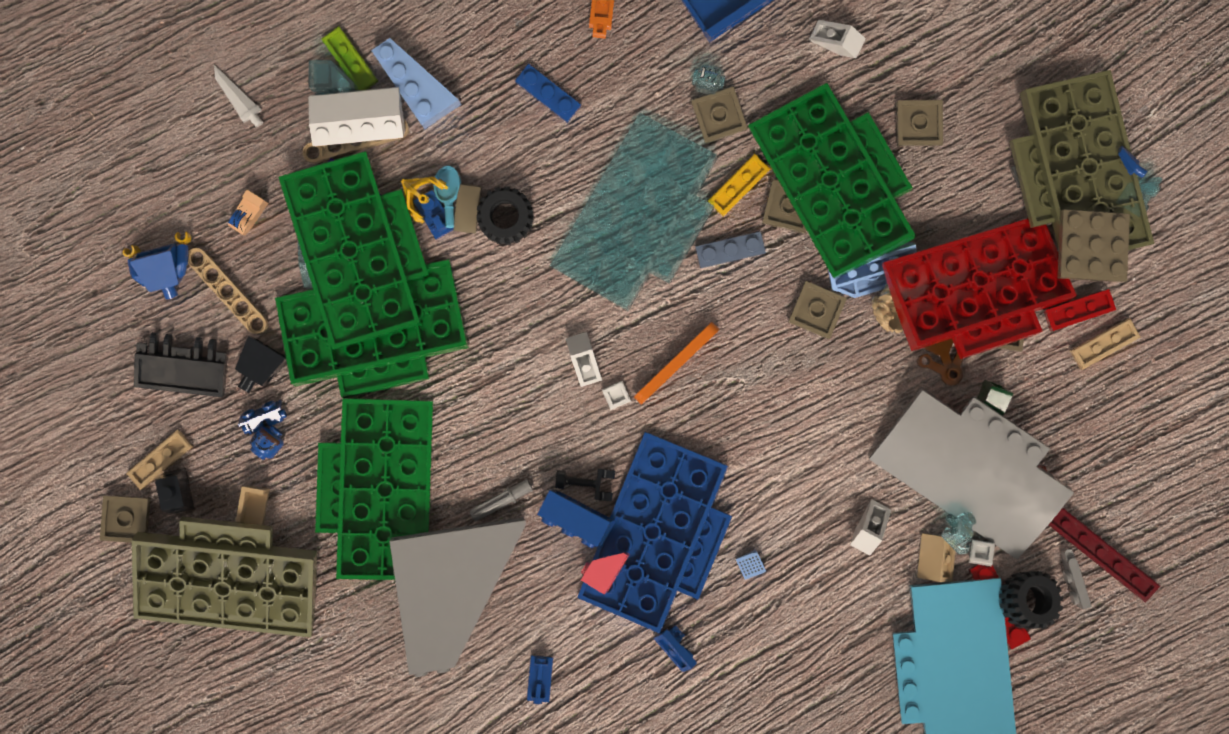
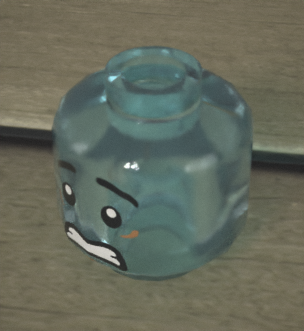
M703 63L699 68L695 67L692 85L695 86L696 92L708 95L716 94L718 89H723L725 76L721 75L722 70L720 67Z

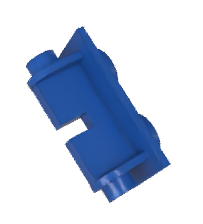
M282 400L276 402L269 401L257 410L249 409L243 412L239 418L238 426H242L245 434H253L260 427L265 426L263 420H266L269 427L284 421L287 414L284 409L281 410Z
M531 655L527 701H533L534 704L549 703L553 657Z

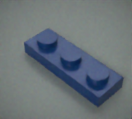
M530 64L525 67L515 80L517 85L567 124L581 107L580 103Z

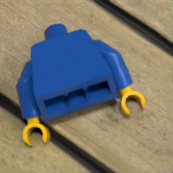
M177 232L175 234V240L179 242V245L173 243L140 252L138 246L131 245L132 253H130L128 248H124L122 253L125 257H129L127 262L131 278L143 287H146L149 292L162 290L165 299L176 297L178 292L175 285H178L183 276L186 275L189 260V247L186 244H189L191 241L190 233L185 232L184 240H181V233Z

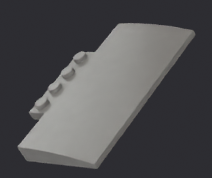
M922 386L869 457V460L990 542L995 543L996 546L1017 560L1074 494L1071 487L1038 466L1050 450L1049 446L975 396L970 399L960 413Z

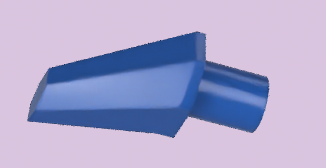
M1121 146L1118 150V155L1129 175L1135 173L1143 178L1147 170L1139 165V160Z

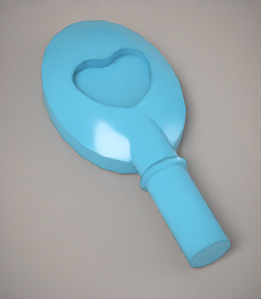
M444 166L438 170L435 177L443 180L449 188L441 190L434 184L433 187L435 196L445 205V227L453 228V202L457 199L461 178L455 168Z

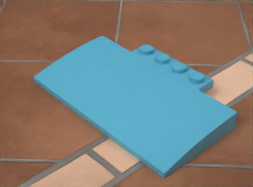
M1001 578L910 585L914 631L892 633L902 724L923 723L924 734H1016L1005 617L1002 614L1004 609H1000L999 605L1002 603V599H999V594H1002Z

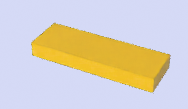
M754 154L707 202L724 217L770 171V168Z

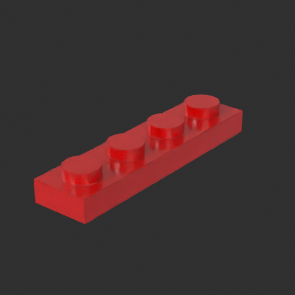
M977 564L968 569L973 580L999 578L993 565ZM1005 617L1009 649L1012 650L1031 640L1026 629L1015 627L1016 624L1009 623V617Z

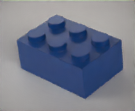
M549 490L537 514L542 517L541 521L551 527H561V532L572 538L573 536L582 538L581 543L590 548L604 545L615 523V520L558 490Z

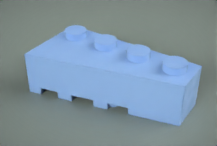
M391 38L371 50L394 85L399 87L400 94L424 129L461 106L459 99Z

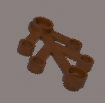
M952 339L922 348L939 356L943 365L932 361L931 356L928 354L920 355L917 358L919 367L928 368L940 374L941 380L949 386L959 384L963 378V372L960 368L963 359H960L956 352L951 361L949 355L953 345ZM923 357L927 359L926 365L922 363ZM951 370L955 372L954 378L950 377Z

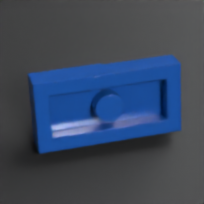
M431 190L424 194L429 197L427 204L420 203L418 198L413 201L435 240L453 231L454 227H445V210L435 196L434 191Z
M674 626L669 630L662 631L660 634L658 633L653 639L681 672L692 669L697 662L693 658V654L679 644L684 634L677 626Z

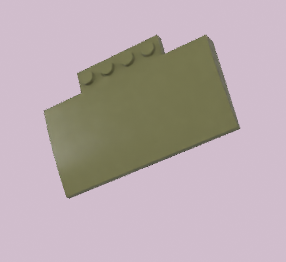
M1111 70L1025 89L1019 93L1030 136L1013 139L1009 143L1030 227L1033 228L1052 223L1059 249L1060 211L1063 209L1130 214L1128 250L1154 244L1138 177L1135 173L1129 175L1118 155V150L1121 146L1130 153L1131 149Z
M181 517L179 521L180 536L137 532L131 540L134 619L311 638L313 635L317 551L272 546L273 526Z

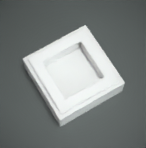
M622 381L602 389L610 410L631 401Z
M972 539L969 563L992 566L995 543Z

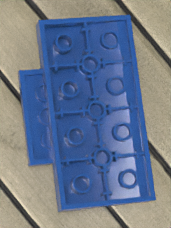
M645 432L610 516L611 519L615 520V523L604 545L598 546L593 560L624 552L630 555L606 594H602L583 582L577 598L660 634L677 592L679 591L699 600L733 517L712 508L729 466Z

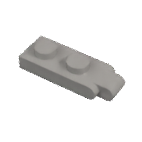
M1063 548L1061 556L1065 570L1062 573L1072 591L1069 592L1070 599L1076 607L1083 610L1092 607L1074 553L1071 549Z

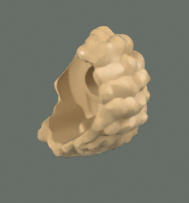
M886 284L880 295H876L872 299L873 314L884 330L899 333L902 332L903 328L888 284Z

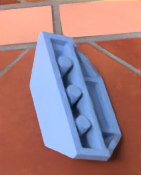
M908 242L833 279L828 270L832 290L854 298L883 290L887 280L882 264L886 261L916 253V244Z

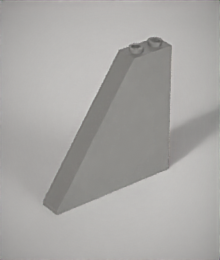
M524 517L390 538L409 675L414 674L415 677H421L431 671L445 673L450 671V668L455 667L526 525Z

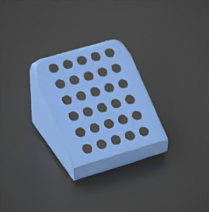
M756 550L735 559L745 580L766 572Z

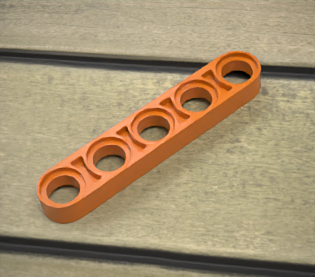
M713 321L634 396L640 405L720 330Z

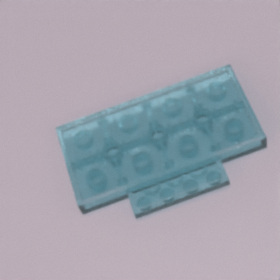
M639 113L550 264V267L627 312L650 274L670 284L714 210L713 205L696 195L716 163L717 155Z

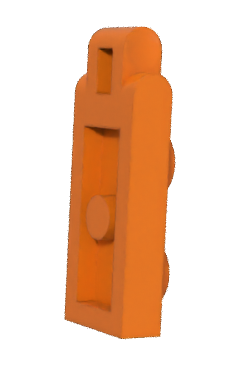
M592 0L589 28H593L592 37L606 39V32L611 30L614 0Z

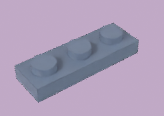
M761 231L695 247L700 269L766 253Z

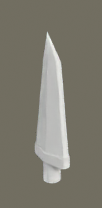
M214 65L215 79L243 123L250 120L255 127L261 126L263 121L257 114L262 109Z

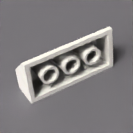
M399 87L308 96L309 127L313 146L403 138L405 124Z

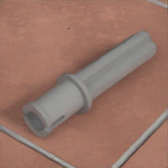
M525 479L511 488L508 486L506 491L471 509L470 515L472 519L478 521L511 502L516 503V500L533 492L529 480Z

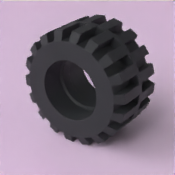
M504 186V188L497 187L492 192L491 190L488 191L487 195L481 198V203L477 206L478 214L476 218L481 231L489 240L500 245H511V243H518L522 238L525 239L528 236L527 233L531 231L532 223L534 222V212L529 200L523 193H520L515 188L510 189V187ZM502 204H512L519 213L516 224L507 229L497 227L492 219L494 210Z
M1041 571L1019 572L1012 574V577L1005 580L1006 585L1001 586L1003 593L999 594V599H1002V603L999 605L1000 609H1004L1002 613L1004 617H1009V623L1016 624L1015 627L1024 629L1047 628V625L1055 623L1053 619L1060 617L1058 612L1063 609V606H1061L1063 596H1060L1062 590L1060 587H1056L1058 582L1055 579H1050L1051 576L1049 574H1043ZM1029 589L1033 591L1036 598L1033 611L1029 609L1026 602Z

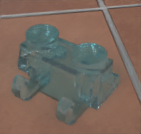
M964 512L957 517L950 513L946 515L945 520L952 526L951 532L949 528H945L941 536L958 554H967L970 546H965V544L974 535L972 526L976 524V519L970 512Z

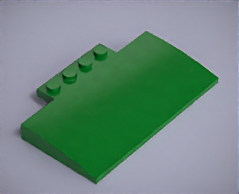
M828 83L748 125L749 130L833 279L915 238L914 231L895 200L911 191L912 185L869 112L850 122Z
M366 151L278 177L332 350L421 325L407 282L429 275L402 189L384 195L379 194Z
M450 260L426 264L428 276L407 282L421 325L335 350L331 348L314 290L275 298L291 384L297 387L337 378L341 398H348L430 379L426 362L427 357L469 348Z
M342 399L341 443H318L315 533H338L336 579L395 580L390 538L429 532L433 401Z

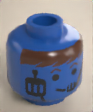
M274 426L270 428L260 427L250 439V445L252 446L250 450L263 460L274 458L284 445V441L281 438L282 432Z

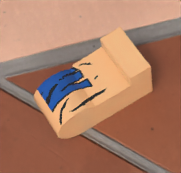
M246 190L243 194L242 201L228 222L229 227L243 236L251 230L269 204L249 190Z

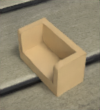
M251 485L242 486L235 522L263 525L270 489Z

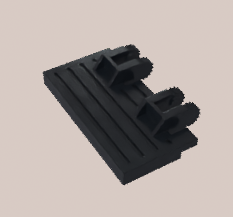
M152 332L150 335L149 353H147V343L137 342L134 359V387L223 397L225 395L227 352L217 351L216 339L209 340L208 357H202L203 339L196 337L193 358H191L192 348L172 346V334L165 335L163 352H158L159 335L157 332Z

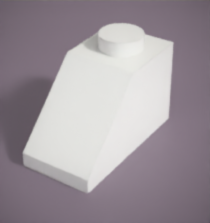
M818 20L809 38L811 42L838 55L857 58L866 39L851 25Z
M587 332L565 338L580 386L583 387L602 381Z
M871 500L854 531L850 545L871 555L883 540L891 509Z

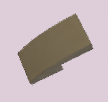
M460 184L453 231L476 234L478 224L476 218L478 214L477 206L481 203L482 186Z

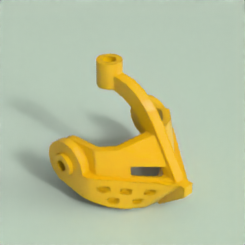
M436 177L402 179L401 181L409 214L415 221L422 224L425 220L415 210L413 197L414 195L417 196L419 202L423 204L429 202V197L420 194L417 189L427 183H433L441 190L449 188L443 180Z

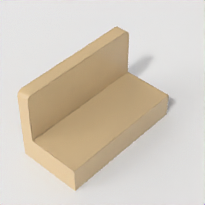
M931 534L921 535L918 578L937 582L953 581L957 537Z

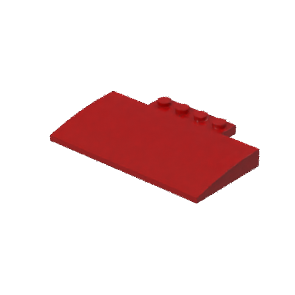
M1028 218L886 261L882 264L893 303L911 351L952 339L960 359L1019 341L1043 332L1035 314L1036 311L1067 302L1077 296L1070 279L1057 278L1058 251L1047 225L1031 228Z

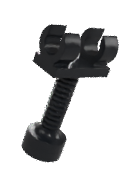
M598 468L597 478L594 480L569 477L566 475V471L557 470L555 488L564 489L568 484L573 486L580 485V487H593L595 489L594 500L612 501L613 493L600 491L601 478L614 479L615 470Z

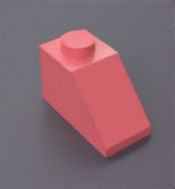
M624 552L596 559L591 563L587 562L581 571V574H583L581 581L602 594H606L630 554Z

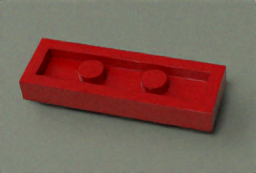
M1106 289L1043 311L1050 332L1115 311L1116 307L1110 289Z

